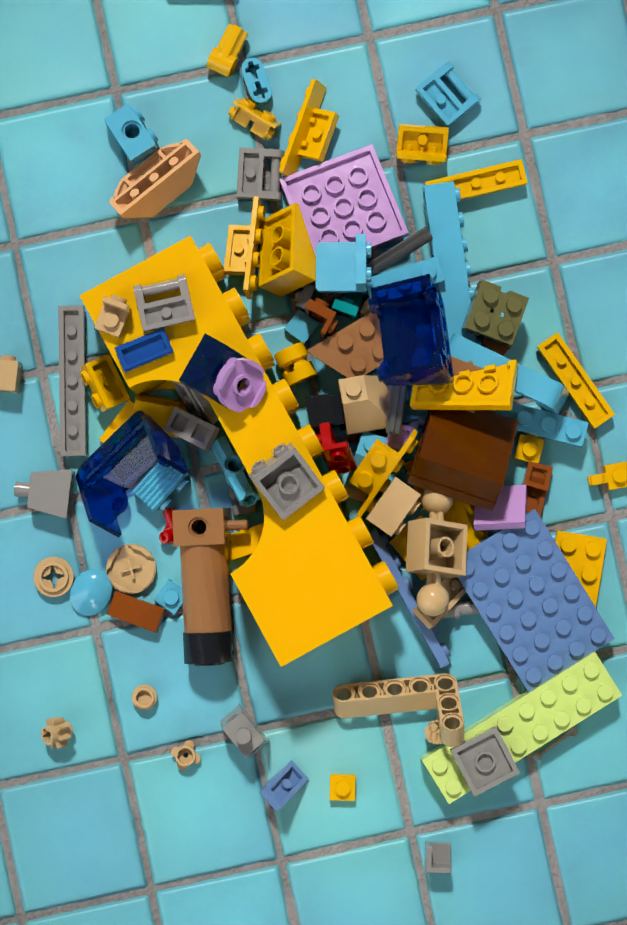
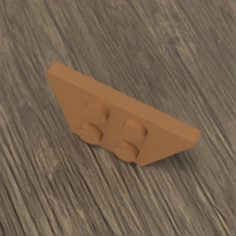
M390 300L308 349V354L325 363L331 369L336 370L345 378L366 375L397 356L392 301Z

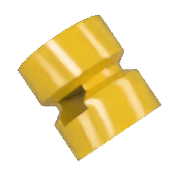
M303 342L291 345L273 355L278 367L284 369L282 375L289 387L298 385L317 375L312 361H307L306 359L308 353Z

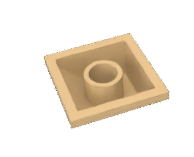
M361 375L338 379L347 435L386 429L391 397L388 377Z

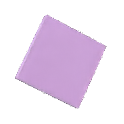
M526 485L503 486L493 511L475 506L474 530L526 528Z

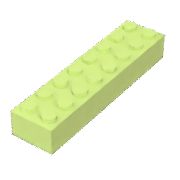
M592 652L530 692L524 691L465 728L463 742L496 726L516 763L618 699L622 694L596 652ZM440 744L420 758L448 804L471 790L450 751L453 747Z

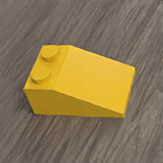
M293 203L261 221L263 241L260 244L259 287L281 297L315 281L316 256L299 204Z

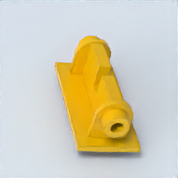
M243 97L242 99L233 100L232 103L237 105V107L232 106L228 115L231 116V119L245 128L250 121H253L254 124L250 131L264 140L266 138L271 140L275 134L272 128L275 129L281 125V123L276 121L277 117L265 110L261 112L255 108L256 104Z

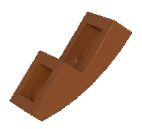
M528 461L522 485L527 487L526 513L536 509L541 517L553 467Z
M115 591L107 615L158 633L166 609Z

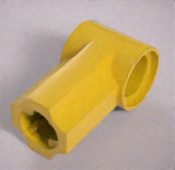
M228 24L218 47H214L206 67L230 78L237 65L238 55L248 37V33L235 24Z

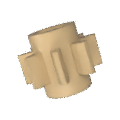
M63 717L46 719L47 726L41 730L43 742L46 745H50L51 749L68 746L67 739L73 736V728L70 722L64 720Z

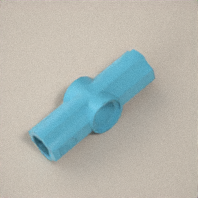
M222 436L217 438L211 448L225 475L226 483L231 486L240 506L250 507L255 505L261 499V496L229 437Z

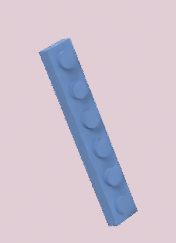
M375 529L370 532L374 541L372 545L380 560L388 566L399 587L398 593L440 668H443L450 664L447 658L451 654L445 643L439 644L435 635L439 634L436 627L428 629L412 611L417 606V600L414 599L410 592L414 587L408 576L403 578L398 569L402 565L395 554L390 555L386 547L390 544L383 532L378 533Z

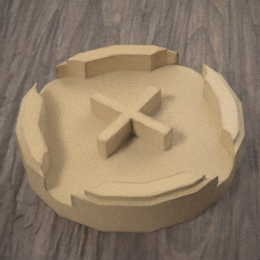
M127 544L115 549L109 556L106 564V573L111 581V585L118 591L127 594L140 593L147 589L154 581L157 572L156 561L152 553L145 547L137 544Z

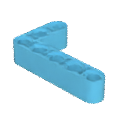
M454 333L442 355L447 360L452 356L467 363L472 361L473 365L483 369L484 366L495 364V366L507 364V361L511 360ZM518 363L515 392L533 400L541 409L559 415L570 394L566 386Z

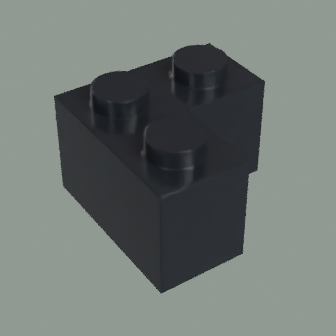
M328 393L305 397L308 422L313 431L316 432V435L320 434L319 424L329 422L332 428L340 426L341 430H346L340 394L331 395Z

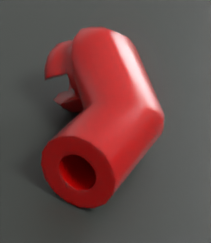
M174 507L162 511L167 522L163 532L159 535V540L163 544L174 543L172 519Z

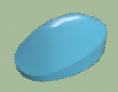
M96 569L82 572L75 579L70 590V601L73 608L78 613L87 616L101 612L111 598L112 585L109 577Z

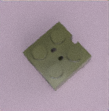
M481 280L477 283L461 330L505 347H510L513 345L529 298L513 291L503 293L501 292L502 287Z

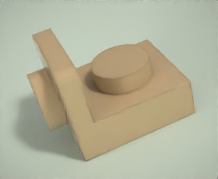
M112 295L111 298L104 296L102 300L103 306L94 328L120 338L131 308L129 305H126L127 300L116 295Z

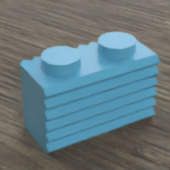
M165 454L132 492L153 511L157 512L159 508L163 511L173 501L170 496L176 490L181 492L189 483L187 477L190 474L170 456Z

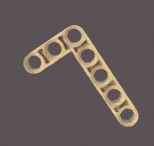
M443 673L342 684L333 690L334 712L340 718L436 709L442 742L446 746L457 747L464 741V718L456 678L451 674Z

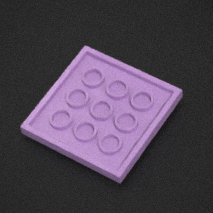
M373 144L279 179L289 206L293 203L299 204L315 256L316 245L319 242H356V234H366V241L371 242V249L409 236Z

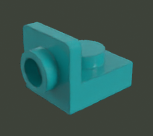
M349 292L339 299L335 298L332 310L337 312L336 314L355 320L363 297Z

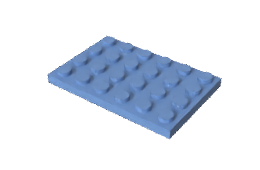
M536 509L526 513V528L501 529L467 550L466 576L457 578L528 692L615 639Z

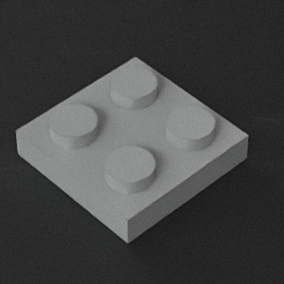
M496 726L450 749L474 797L520 773Z

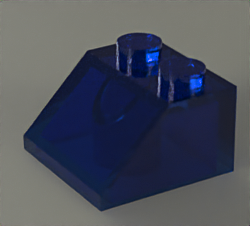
M204 334L179 381L222 405L218 396L213 392L217 376L228 359L232 357H246L215 338ZM241 379V380L238 382V384H237V390H238V388L240 387V385H241L243 379Z

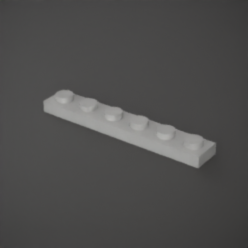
M58 306L60 456H87L86 385L80 376L82 371L80 367L85 364V306Z

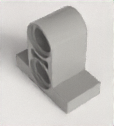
M177 407L172 411L164 427V430L209 453L220 431L216 426Z

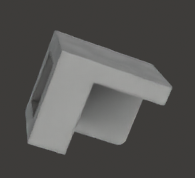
M425 842L424 868L426 872L452 873L450 864L451 843Z

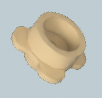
M187 740L184 745L180 747L175 746L171 750V755L175 757L178 763L177 767L180 770H185L192 763H199L201 759L194 749V742L191 740ZM188 753V757H184L183 754Z

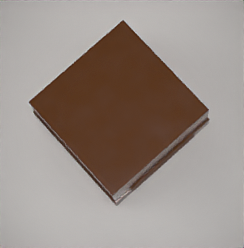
M428 410L407 483L493 511L504 485L519 421L489 410H475V413L466 410Z

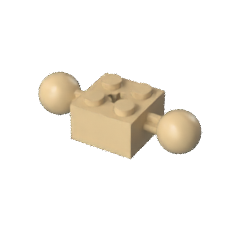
M424 489L421 495V502L423 507L429 512V518L408 521L406 572L427 575L426 585L417 594V605L424 614L438 616L446 611L450 601L447 590L441 586V578L466 576L468 525L444 521V513L452 507L454 499Z

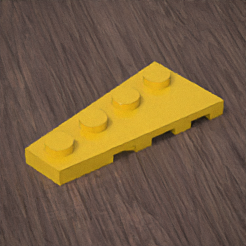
M514 359L500 366L492 364L484 366V369L470 372L466 370L459 372V375L446 377L444 375L413 382L410 407L412 410H512L518 362Z

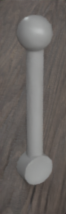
M574 726L571 727L565 734L540 751H535L533 759L536 761L541 760L542 755L566 738L576 736L578 729Z

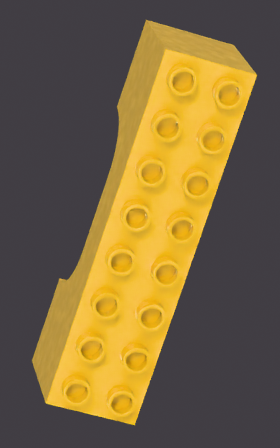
M190 235L79 296L94 324H96L103 306L102 300L104 296L111 298L112 295H116L127 300L126 305H129L131 311L121 337L117 338L102 331H99L126 383L134 393L141 395L159 390H177L173 382L187 385L199 392L211 404L248 474L252 472L251 467L257 461L263 459L266 462L273 456L272 451L282 443L288 445L291 443L324 485L325 489L284 520H282L255 485L261 496L264 508L262 535L257 547L248 560L230 573L279 665L282 667L392 607L393 605L387 595L395 592L399 587L385 562L381 561L371 567L362 549L373 544L374 541L360 516L347 522L338 504L348 499L349 496L335 470L323 476L318 470L314 459L321 456L324 450L310 424L299 430L295 428L289 415L299 410V404L285 379L271 384L265 373L266 370L274 367L275 364L273 356L261 334L258 333L247 339L241 327L250 323L251 320L237 290L234 287L222 294L217 283L226 279L227 276L210 242L197 248ZM185 274L196 321L164 328L174 353L125 373L115 347L156 331H143L133 286L140 284L142 287L177 279V276ZM176 289L146 296L145 303L180 296L181 291ZM232 357L247 358L255 361L264 370L262 374L263 381H266V391L263 398L255 407H248L242 412L233 411L222 405L218 396L213 392V386L216 383L220 370L228 359ZM241 379L238 382L237 390L239 388H244L245 384L242 382L243 379Z

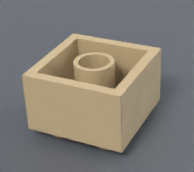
M395 477L365 520L388 537H391L393 534L397 536L406 525L403 519L408 513L413 515L421 504L418 500L421 494Z

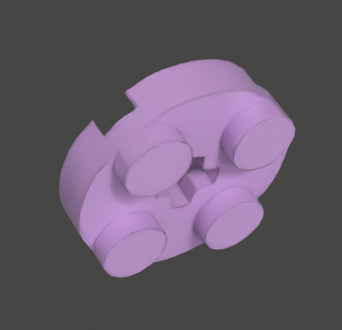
M232 357L228 359L220 370L216 383L213 386V392L218 396L222 405L233 411L242 412L248 407L253 408L261 401L266 391V381H263L262 374L264 370L255 361L247 358ZM241 379H243L242 382L245 384L244 388H239L237 390L238 382Z

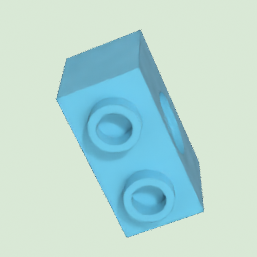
M128 103L104 118V121L134 166L158 150L155 143L159 140L151 128L146 130L142 124L145 119L137 107L132 109ZM132 128L140 131L139 135L135 138L127 137V132Z

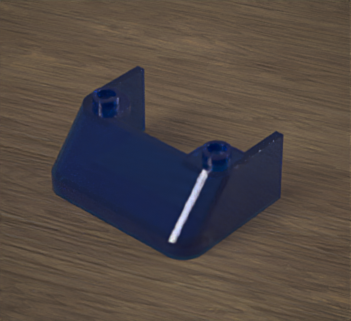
M143 411L135 412L81 464L76 473V481L89 522L118 538L122 533L117 517L127 509L128 496L126 491L157 461L162 466H171L184 475L188 472L179 446L150 415Z

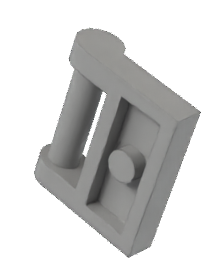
M239 147L237 199L253 200L254 196H258L260 200L282 201L279 181L281 173L279 169L280 161L284 156L283 150ZM264 158L271 159L270 191H262Z
M185 274L177 276V279L142 287L140 284L133 286L144 332L196 321ZM176 289L181 291L180 296L145 303L146 296Z

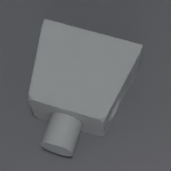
M75 471L31 472L30 483L16 481L14 496L28 498L27 508L70 519Z
M240 704L220 720L223 731L245 757L251 758L270 742Z

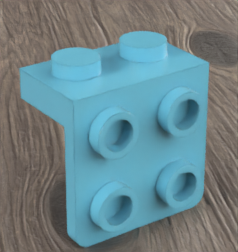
M356 234V242H319L316 245V290L318 292H367V282H371V267H367V258H371L372 249L371 242L366 241V234Z

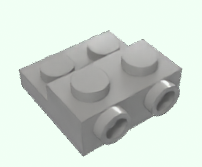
M285 443L278 445L272 451L273 456L266 462L263 459L257 461L251 467L252 472L249 474V477L282 520L286 519L325 489L324 485L291 443L288 445Z

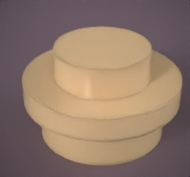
M140 685L132 693L133 704L141 710L152 708L157 701V693L150 685Z

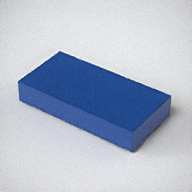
M164 327L115 347L125 373L174 353Z

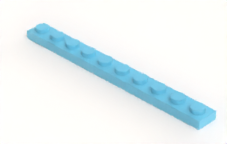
M377 367L366 374L388 377L390 389L392 390L394 371ZM340 374L339 379H344L345 377ZM409 376L406 402H410L413 382L421 381V379ZM513 403L512 410H489L518 420L517 431L581 448L589 423Z

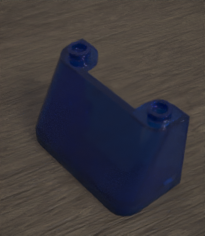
M426 274L371 288L372 298L368 299L371 313H375L380 322L384 360L380 361V366L376 368L379 381L383 382L386 386L445 385L453 383L454 372L444 302L441 292L431 275Z

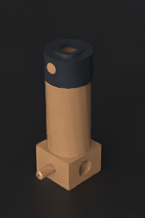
M231 508L172 510L174 546H180L184 664L212 666L235 661L231 625L228 543H232V530H247L249 528L248 520H232ZM201 521H204L206 524V531L204 533L199 528Z

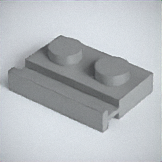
M173 382L191 415L204 421L208 420L212 425L218 420L211 404L199 392L187 385Z

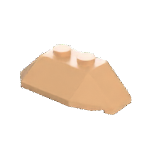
M188 139L159 148L120 180L109 203L122 218L154 217L192 186L201 157L200 152Z

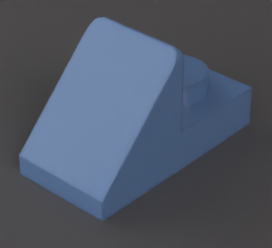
M291 760L265 783L264 788L259 793L277 812L304 785L308 777Z

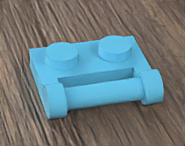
M449 61L415 89L446 127H449L481 101L477 93L473 94L453 70L454 66ZM446 76L466 101L463 104L443 83L442 77Z

